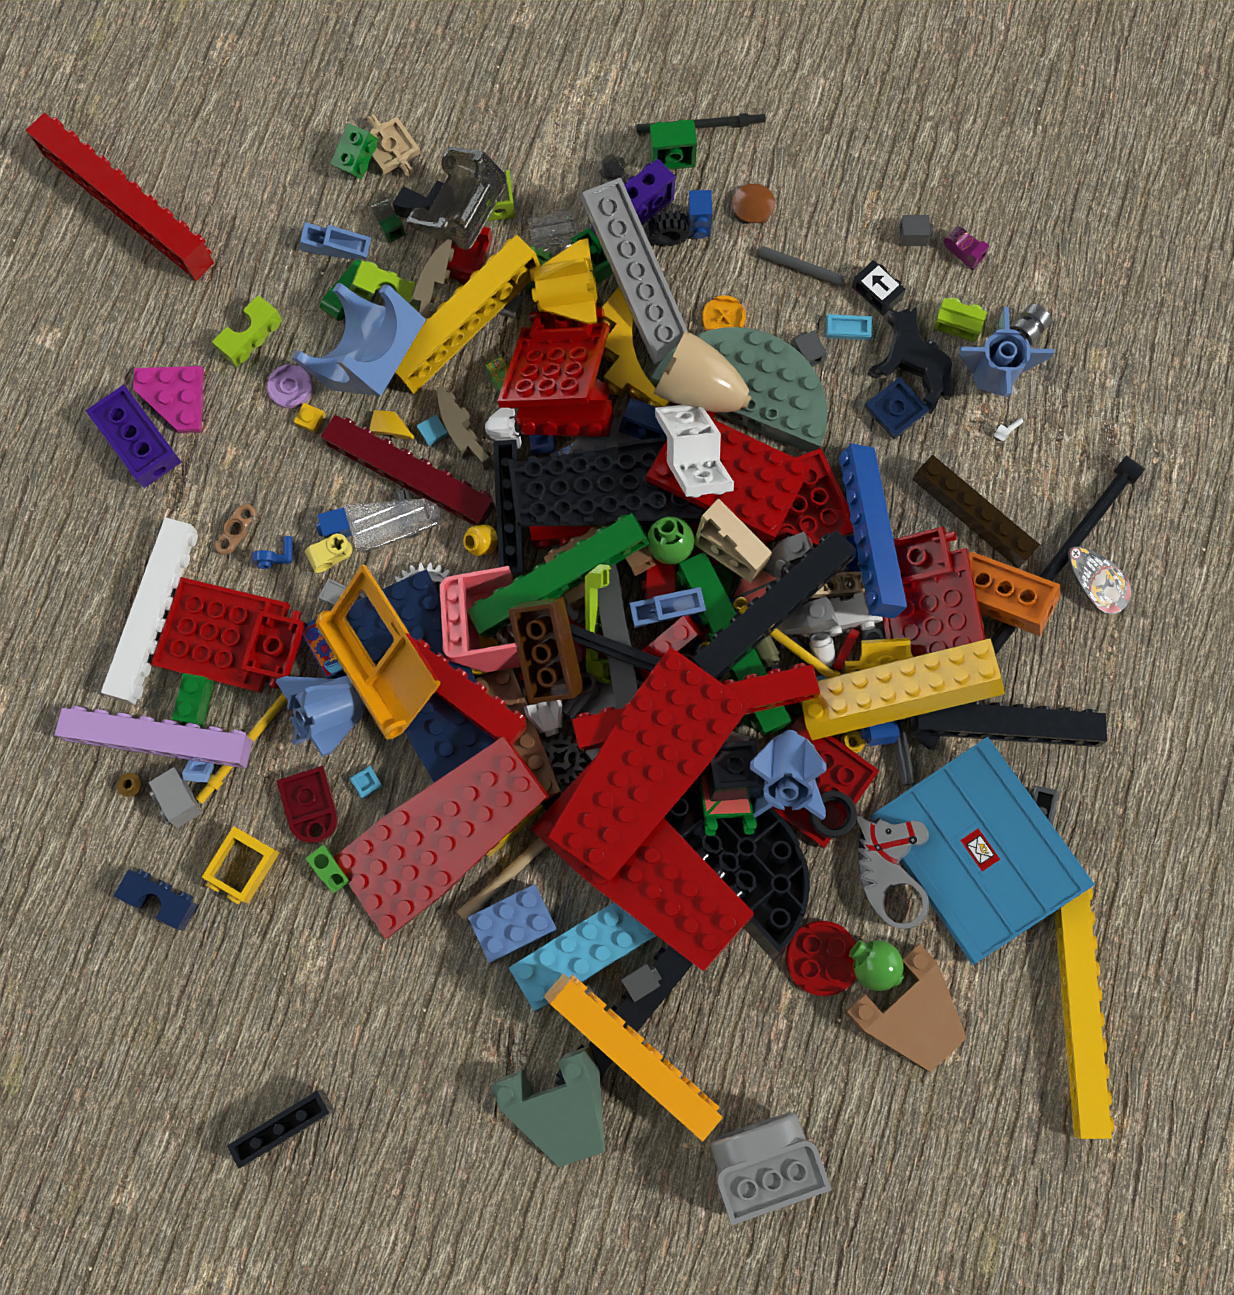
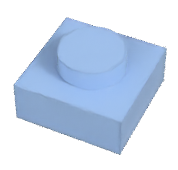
M189 760L182 772L183 780L208 782L214 769V764Z

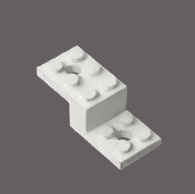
M686 405L655 408V417L667 436V464L686 497H699L704 494H723L728 491H734V482L720 461L721 434L703 407L696 409Z

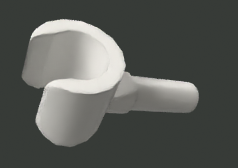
M1019 418L1009 425L1008 428L1001 424L994 433V436L1001 441H1005L1009 434L1023 423V419Z

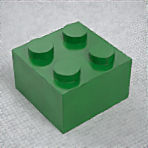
M681 119L676 122L650 124L649 151L651 164L659 159L669 170L695 167L697 138L694 120Z

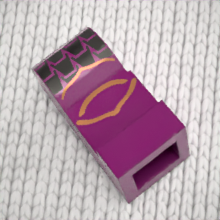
M957 226L944 239L946 248L972 270L985 258L990 247L984 241L980 243L960 226Z

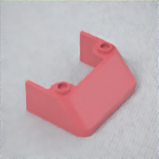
M509 566L449 576L441 582L440 601L443 651L449 661L482 672L521 667L515 643L480 649L479 633L467 611L473 607L474 602L486 599L493 595L496 589L507 587L513 583L514 578Z

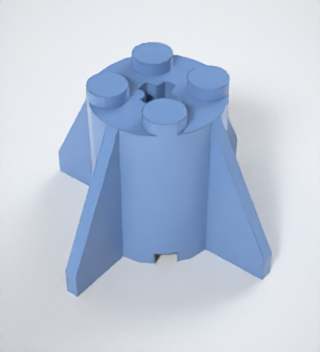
M1009 307L1003 308L997 331L986 340L983 347H961L959 350L960 357L973 374L976 387L980 391L994 393L1003 397H1010L1012 393L1011 388L1021 373L1052 358L1055 353L1054 349L1030 348L1029 341L1027 339L1024 340L1020 336V332L1009 329Z
M347 675L336 679L285 676L276 680L288 701V710L293 709L294 717L290 718L295 728L292 739L293 745L302 743L305 740H312L320 755L324 757L331 754L358 721L362 719V707L365 704Z
M786 730L783 734L771 739L750 762V769L764 779L762 792L759 798H756L752 808L753 815L757 817L772 806L784 810V806L793 807L792 810L804 807L823 820L826 817V810L815 778L826 771V763L808 739L798 735L794 730Z

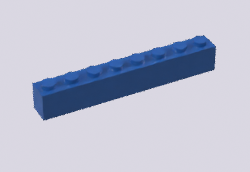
M851 443L839 456V463L842 468L843 483L845 484L847 495L846 500L849 505L850 521L853 526L858 562L860 563L862 583L864 584L866 604L868 605L869 615L894 619L907 608L876 452L874 447Z

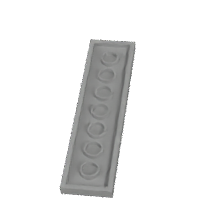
M620 177L584 191L579 196L652 362L655 364L662 361L671 350L678 346L684 332H688Z

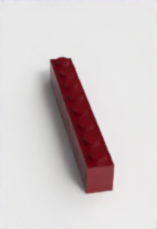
M335 414L321 435V439L327 447L473 526L484 525L495 507L493 499H491L492 496L483 490L478 492L467 481L463 479L458 481L452 478V474L448 471L432 467V463L424 458L420 460L415 458L412 452L403 447L399 449L393 446V442L385 437L381 439L376 437L373 431L367 427L360 428L356 426L355 422L346 416L341 418Z

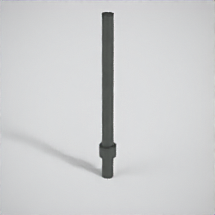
M739 113V116L694 119L695 128L732 125L747 127L749 124L766 122L765 114L748 115V113ZM655 123L636 124V132H650V124Z

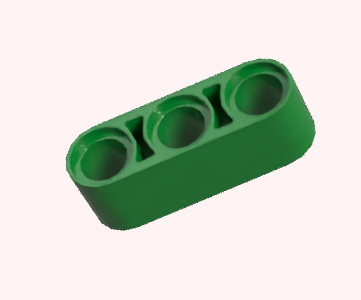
M359 259L350 265L320 302V309L337 321L345 318V312L340 299L333 292V289L337 283L343 284L350 289L361 263Z

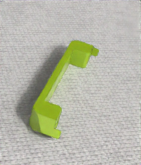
M599 564L585 576L586 630L598 634V589L609 585V570L611 569L609 565ZM586 648V672L591 673L599 682L610 684L611 678H608L610 675L608 659L598 658V652Z

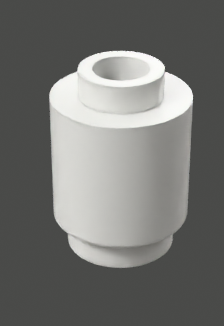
M827 632L813 634L809 642L812 655L826 666L831 667L836 660L833 639Z

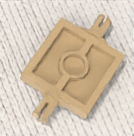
M374 114L371 115L372 118L369 116L367 121L373 127L370 133L379 139L376 151L371 157L382 173L385 175L393 169L401 167L406 176L412 174L414 170L408 161L421 154L401 121L398 117H395L388 122L380 123Z

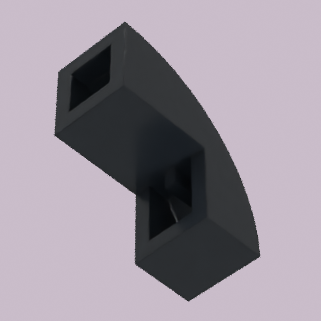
M437 180L427 197L403 186L392 205L397 216L407 219H425L444 211L452 204L455 197L452 187Z

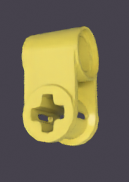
M333 534L306 548L305 554L314 572L321 573L349 558L353 548L344 535Z

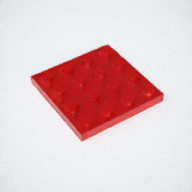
M800 714L790 730H794L798 735L808 739L826 763V771L815 778L820 795L832 790L843 792L856 805L880 770L832 736L812 740L807 730L804 716ZM826 801L823 803L826 817L823 820L819 818V820L825 827L837 829L847 818L846 809L838 801ZM772 806L788 824L824 849L831 840L815 832L810 825L809 810L806 808L792 810L793 807L784 806V810Z

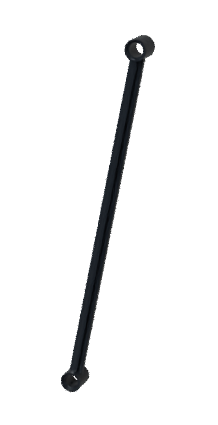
M1127 455L1113 471L1117 474L1039 577L1053 582L1069 561V549L1071 547H1080L1128 483L1133 485L1146 468ZM1003 622L991 638L995 656L1017 627ZM910 734L911 737L928 750L940 738V736Z

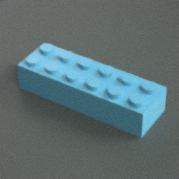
M613 902L510 966L509 969L532 1009L536 1012L549 1004L543 996L563 973L567 977L573 974L583 983L657 935Z

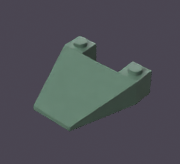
M590 1046L567 1053L558 1061L565 1084L533 1095L523 1069L503 1076L491 1085L500 1110L558 1167L605 1151L600 1074Z

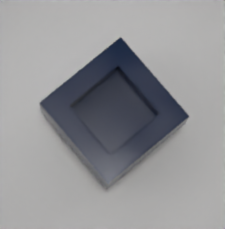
M530 435L532 456L555 452L554 435Z

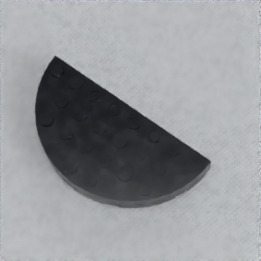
M699 783L692 784L665 815L664 819L754 912V916L743 928L766 954L775 961L797 933L809 901V870L806 858H804L800 848V842L791 827L772 807L755 817L757 826L754 829V834L744 833L743 817L716 818L718 827L715 835L706 836ZM755 798L751 799L752 808L756 800Z

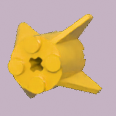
M588 238L578 240L543 265L530 268L531 279L533 282L535 281L536 287L532 289V296L534 302H537L539 312H548L585 324L597 323L595 304L601 303V298L596 288L595 277H593L590 271L593 270Z

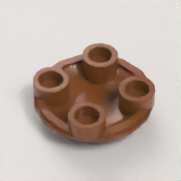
M757 183L746 184L740 187L732 199L734 216L738 220L749 223H766L775 209V198L772 192L765 186Z

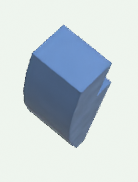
M305 222L298 249L331 257L367 259L371 237L331 225L323 228Z
M701 587L629 603L633 628L706 611Z

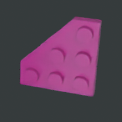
M202 366L134 368L133 389L178 433H202L204 369Z

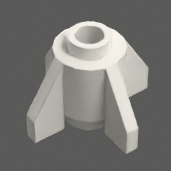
M500 408L485 423V431L491 439L496 441L516 439L518 448H522L521 437L515 436L520 434L515 409Z
M563 700L541 702L524 707L526 717L538 729L539 734L544 733L545 737L559 734L558 729L563 727Z

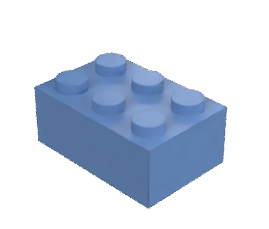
M535 884L468 917L487 960L491 964L558 931Z

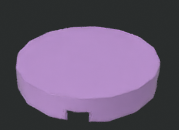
M288 364L280 366L268 378L267 392L271 400L279 407L285 409L297 408L303 405L310 398L313 391V383L308 372L297 365L291 366Z

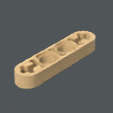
M861 571L837 573L830 580L834 587L833 590H830L827 584H825L811 598L853 596L854 594L865 593L864 584L860 585L862 581ZM845 579L851 582L852 589L846 586Z

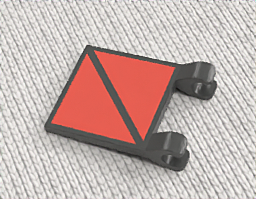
M777 560L774 573L764 568L752 583L740 577L731 598L744 597L749 603L757 596L760 598L766 593L765 589L775 580L778 582L784 577L783 573L792 564L787 561Z

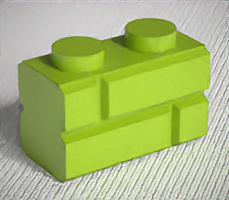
M944 298L933 329L976 342L981 333L987 311L982 310V307L976 304H971L970 306L963 304L957 298Z

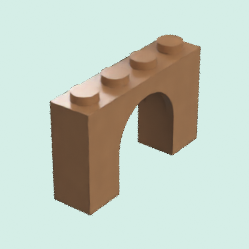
M593 526L589 529L588 533L581 537H573L565 546L552 549L544 557L546 563L553 560L554 556L559 552H567L578 541L589 539L600 528L609 526ZM647 546L625 558L635 576L656 565ZM585 582L564 594L573 611L585 605Z

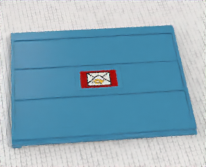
M989 737L984 738L870 816L872 821L880 817L882 821L890 824H902L915 820L927 827L929 832L928 841L922 846H912L910 852L900 861L910 876L926 891L930 905L972 965L1095 885Z

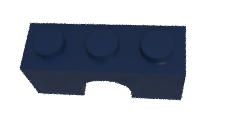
M138 868L137 872L128 869L113 896L133 907L141 909L150 897L157 896L161 901V909L156 919L177 930L184 931L199 905L192 901L194 897L182 890L179 894L172 891L173 886L161 879L158 883L151 880L152 874Z

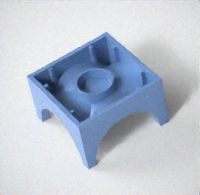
M337 283L333 292L338 296L343 305L346 320L344 335L339 345L331 353L323 357L315 358L304 354L302 351H296L292 359L329 390L381 396L426 319L389 285H383L379 291L385 301L386 307L361 298L343 284Z

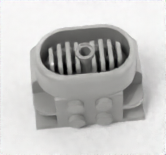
M785 1113L723 1134L713 1139L710 1143L718 1168L715 1176L716 1183L731 1225L832 1190L818 1149L805 1138L796 1113Z

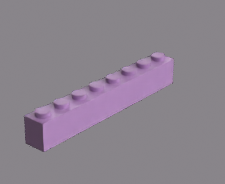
M72 706L71 709H61L54 736L67 742L244 769L247 768L253 743L246 736L245 732L239 730H232L231 733L223 732V729L209 726L208 730L200 729V726L196 724L186 723L185 726H180L175 721L165 719L160 723L154 722L153 718L146 716L133 719L131 715L125 713H117V716L109 715V712L95 709L93 713L87 712L85 708L79 706Z

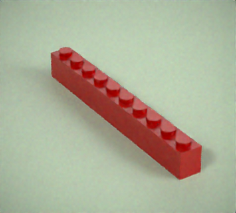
M805 663L793 665L790 670L786 671L774 669L767 672L768 675L758 677V674L748 675L744 677V680L734 682L733 679L721 682L751 704L744 715L816 699L820 694L813 664L806 666ZM629 703L625 704L624 708L615 709V707H607L600 710L601 713L593 715L590 712L581 713L576 716V719H572L579 753L602 748Z

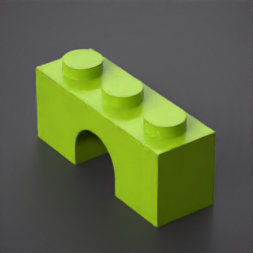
M362 260L349 290L370 301L376 290L381 289L383 285H389L403 299L410 303L416 282L406 281L399 278V275L392 271L386 272L378 268L375 263ZM411 305L417 311L418 306Z
M259 295L243 310L247 319L251 322L250 327L246 331L234 332L227 326L212 341L217 352L235 367L244 363L249 358L250 353L256 347H260L264 343L265 338L271 332L276 331L283 321L278 310Z

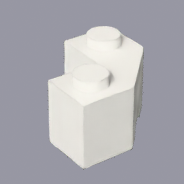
M865 593L854 594L853 598L840 600L839 597L829 599V601L832 603L839 625L821 632H827L830 637H835L843 634L842 630L850 627L861 628L862 631L874 628L876 623L883 621V618L869 615Z

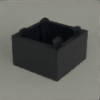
M756 741L723 743L705 768L711 802L759 798L764 787V780L750 769V762L758 754Z

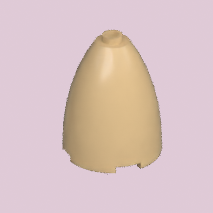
M687 331L684 332L654 391V394L672 403L691 406L696 409L703 407L708 412L739 411L741 407L745 409L751 399V396L748 395L749 388L732 364L711 345Z

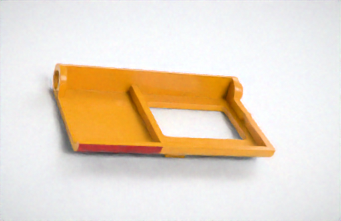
M361 565L332 610L321 612L317 616L315 624L385 739L388 740L399 736L406 730L439 687L440 680L368 567ZM363 590L394 639L392 645L377 666L373 663L346 619L348 611Z

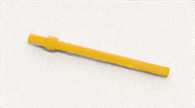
M743 605L739 613L743 614L748 607ZM777 628L770 634L771 637L809 665L813 664V668L826 678L842 675L837 670L833 671Z
M281 693L248 733L247 737L253 742L286 704L287 699L283 693ZM222 765L215 775L211 774L207 784L195 799L203 804L215 789L218 790L223 784L222 780L233 767Z

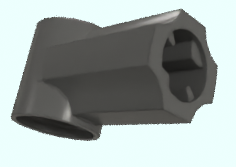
M581 673L583 688L588 684H592L591 687L576 697L564 699L562 702V714L571 721L584 711L590 701L595 700L600 695V686L591 673Z

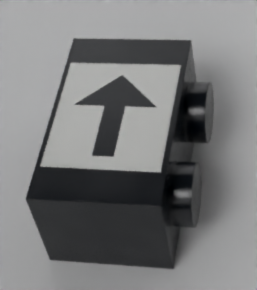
M874 260L855 276L852 288L882 316L887 314L890 309L902 300L906 290L898 279H894L883 265L878 264Z

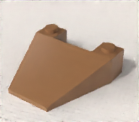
M917 944L902 957L903 969L915 982L885 1010L881 1012L865 994L860 995L843 1012L861 1032L927 1071L932 1072L967 1037L938 963L921 944Z

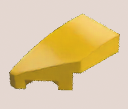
M374 410L369 428L374 432V435H393L396 439L414 440V435L409 431L406 423L397 413Z

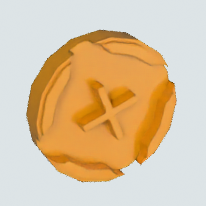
M728 295L714 297L713 300L705 304L702 311V324L706 331L726 327L744 328L746 323V310L736 298Z

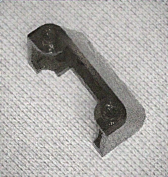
M448 146L441 160L442 169L448 175L445 183L429 211L416 207L412 210L406 222L417 231L443 242L447 239L452 240V246L468 250L474 244L506 186V176L484 151Z

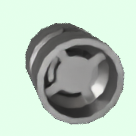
M1031 303L1024 309L1020 317L1010 325L1009 329L1020 332V336L1024 340L1027 339L1030 346H1032L1039 338L1040 333H1043L1051 324L1052 318L1042 306Z

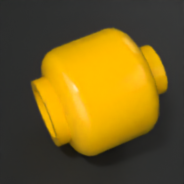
M490 525L470 527L463 539L465 548L473 556L491 554L495 552L498 546L497 532Z

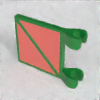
M701 773L698 776L704 815L705 835H715L718 827L716 818L743 817L744 833L754 834L757 823L753 815L751 799L711 802L706 774Z

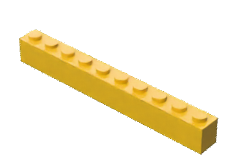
M1091 887L1056 910L1054 914L1074 1137L1079 1139H1112L1111 1132H1114V1120L1110 1116L1109 1106L1112 1104V1096L1110 1090H1107L1109 1067L1105 1064L1104 1053L1107 1052V1042L1102 1036V1027H1104L1105 1019L1103 1012H1100L1099 1001H1102V990L1097 982L1100 966L1098 961L1095 960L1097 938L1093 936L1092 925L1095 924V914L1091 911L1090 901L1093 898Z

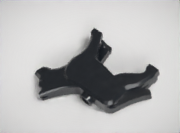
M916 307L912 311L905 309L900 312L890 309L887 322L893 328L894 340L887 357L881 363L872 366L869 369L868 375L877 379L883 375H891L895 369L901 368L922 377V385L926 392L923 400L930 409L929 413L932 414L937 406L940 394L945 400H950L951 358L948 354L941 351L935 342L923 340L918 327Z

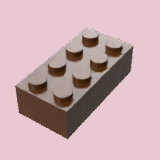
M564 597L519 603L508 609L529 704L572 699L583 692L584 688Z

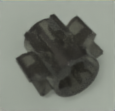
M610 154L600 162L602 168L599 172L603 179L612 181L624 177V168L627 164L623 157Z

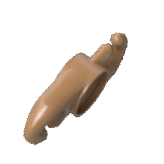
M243 504L237 507L230 519L225 522L224 532L219 536V540H227L230 544L228 548L223 549L220 546V542H216L215 549L218 553L223 555L232 553L246 536L247 526L252 522V519L250 517L244 519L241 514L244 510H249L251 517H255L256 510L253 506ZM234 524H240V533L236 535L230 534V527Z

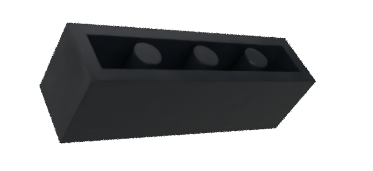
M324 1089L317 1090L228 1144L227 1148L238 1169L245 1167L329 1116L335 1110Z

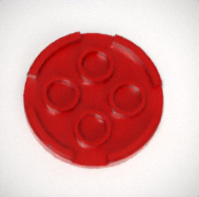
M815 921L804 925L798 929L786 949V966L792 980L802 990L816 996H832L844 991L856 979L853 970L854 960L849 957L856 941L844 927L834 922Z

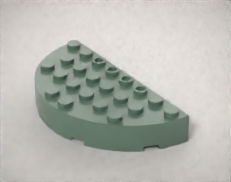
M718 328L695 335L722 354L737 370L749 388L748 395L751 396V399L745 409L741 407L739 411L716 412L715 415L808 453L821 448L827 426L826 397L815 370L799 351L774 335L750 328ZM677 347L667 354L653 373L651 383L655 388Z

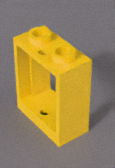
M233 826L202 875V878L208 881L206 886L214 891L219 892L222 889L229 893L226 898L236 904H240L241 901L249 904L280 852ZM236 840L264 855L242 892L214 877Z

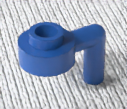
M283 537V555L267 550L254 551L252 553V563L257 565L259 569H269L271 565L276 563L290 564L292 562L293 537Z

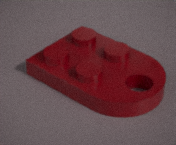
M322 765L276 780L288 825L293 835L309 844H318L329 839L337 828L338 813L325 767ZM315 824H320L323 828V832L319 837H312L310 834L311 827Z

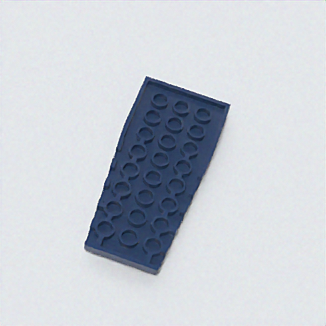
M427 569L382 589L410 635L416 640L419 638L429 644V650L434 654L439 652L446 657L443 651L440 595ZM368 596L354 602L346 615V619L373 663L377 666L392 645L394 639ZM449 661L448 664L454 669L457 666L468 674L467 678L475 683L476 680L471 668ZM435 694L430 697L404 731L434 783L496 742Z

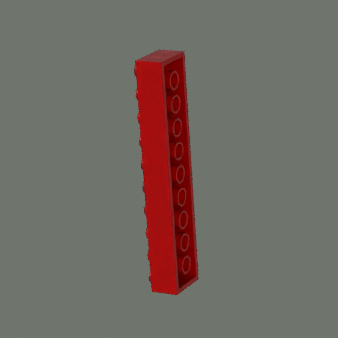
M44 112L26 129V132L45 158L192 279L197 281L214 264L210 256L212 252L204 245L206 241L197 232L193 234L189 231L190 228L181 219L177 221L173 218V213L167 207L163 206L161 208L157 205V200L151 194L145 195L135 181L129 182L126 179V175L119 168L113 169L110 166V162L103 155L97 156L95 150L87 142L81 143L79 137L71 129L65 130L64 125L56 117L51 118Z

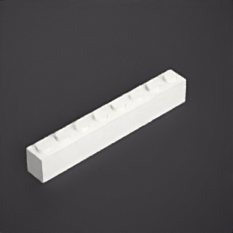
M164 518L101 693L109 698L135 705L137 699H140L142 696V685L145 677L151 671L150 662L156 651L184 568L189 565L191 548L195 546L198 539L197 531L191 524Z

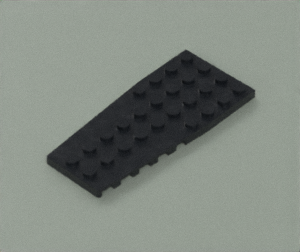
M667 437L618 443L617 447L606 448V445L596 446L595 450L584 452L582 449L573 450L571 454L559 455V452L551 453L550 457L538 459L536 456H530L525 461L513 462V459L509 460L508 467L517 527L611 526L616 523L619 517L630 515L631 513L640 525H653L664 517H677L686 523L700 522L702 515L707 510L645 480Z

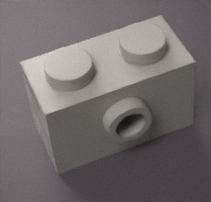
M175 767L149 782L153 790L150 792V795L156 804H160L162 808L160 814L167 824L171 823L179 828L203 813L187 781L183 780V774Z

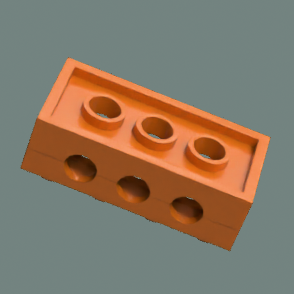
M970 551L969 559L980 613L1041 636L1060 598V584Z

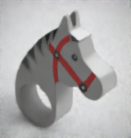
M857 816V821L862 830L858 846L860 875L869 902L889 925L899 929L917 927L928 915L930 907L929 898L926 891L900 866L899 862L910 852L912 846H922L928 841L929 832L927 827L915 820L902 824H890L882 821L880 817L868 822L861 816ZM910 885L920 893L923 907L920 915L914 921L905 924L897 923L887 914L885 909L887 895L885 893H888L893 888L892 886Z

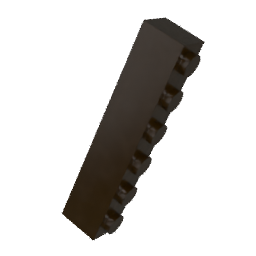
M933 454L917 470L913 478L914 482L1016 568L1019 569L1040 546L1037 541Z

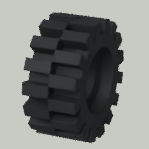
M664 211L661 212V215L657 213L648 222L650 240L657 246L662 244V247H666V245L671 247L673 244L679 245L680 241L684 243L689 238L688 217L684 213L680 214V211L675 213L673 211L665 213Z

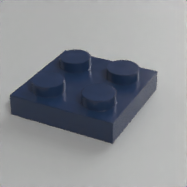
M900 377L865 403L864 406L894 440L928 414L930 410Z

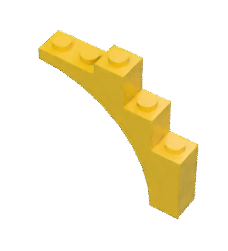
M618 287L602 307L604 308V317H599V322L608 323L610 330H612L608 335L603 357L611 363L615 362L605 374L604 383L610 388L609 393L612 395L617 394L623 398L628 391L629 395L634 399L641 400L658 408L670 406V401L654 394L656 388L645 376L637 361L632 338L634 319L622 291Z

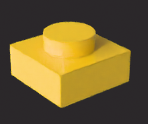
M303 403L294 420V424L316 434L326 414L323 410Z

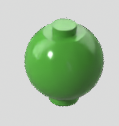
M677 517L659 519L651 526L647 534L650 542L647 545L649 552L656 560L664 564H677L684 561L691 554L694 547V534L691 527L684 520Z
M860 940L851 949L849 957L854 960V974L864 987L873 991H885L893 986L897 987L902 982L904 977L902 974L904 968L903 959L899 951L892 944L881 940H873L865 944Z

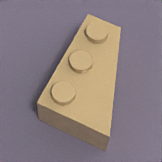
M719 498L702 515L694 539V545L752 583L767 566L772 552Z

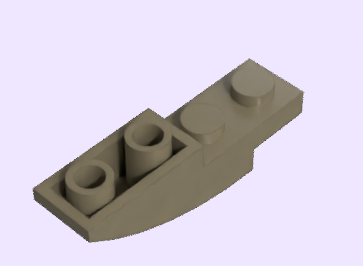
M449 239L440 245L427 261L412 291L409 304L418 306L417 311L425 319L432 317V311H429L430 302L434 303L436 289H440L444 283L447 284L450 270H446L447 263L452 261L454 249L451 248L452 240Z
M440 385L437 387L439 410L453 446L462 459L471 454L482 469L486 470L491 466L489 458L491 454L484 445L480 446L475 441L477 437L470 429V414L463 406L459 407L455 403L457 399L450 390L445 391Z

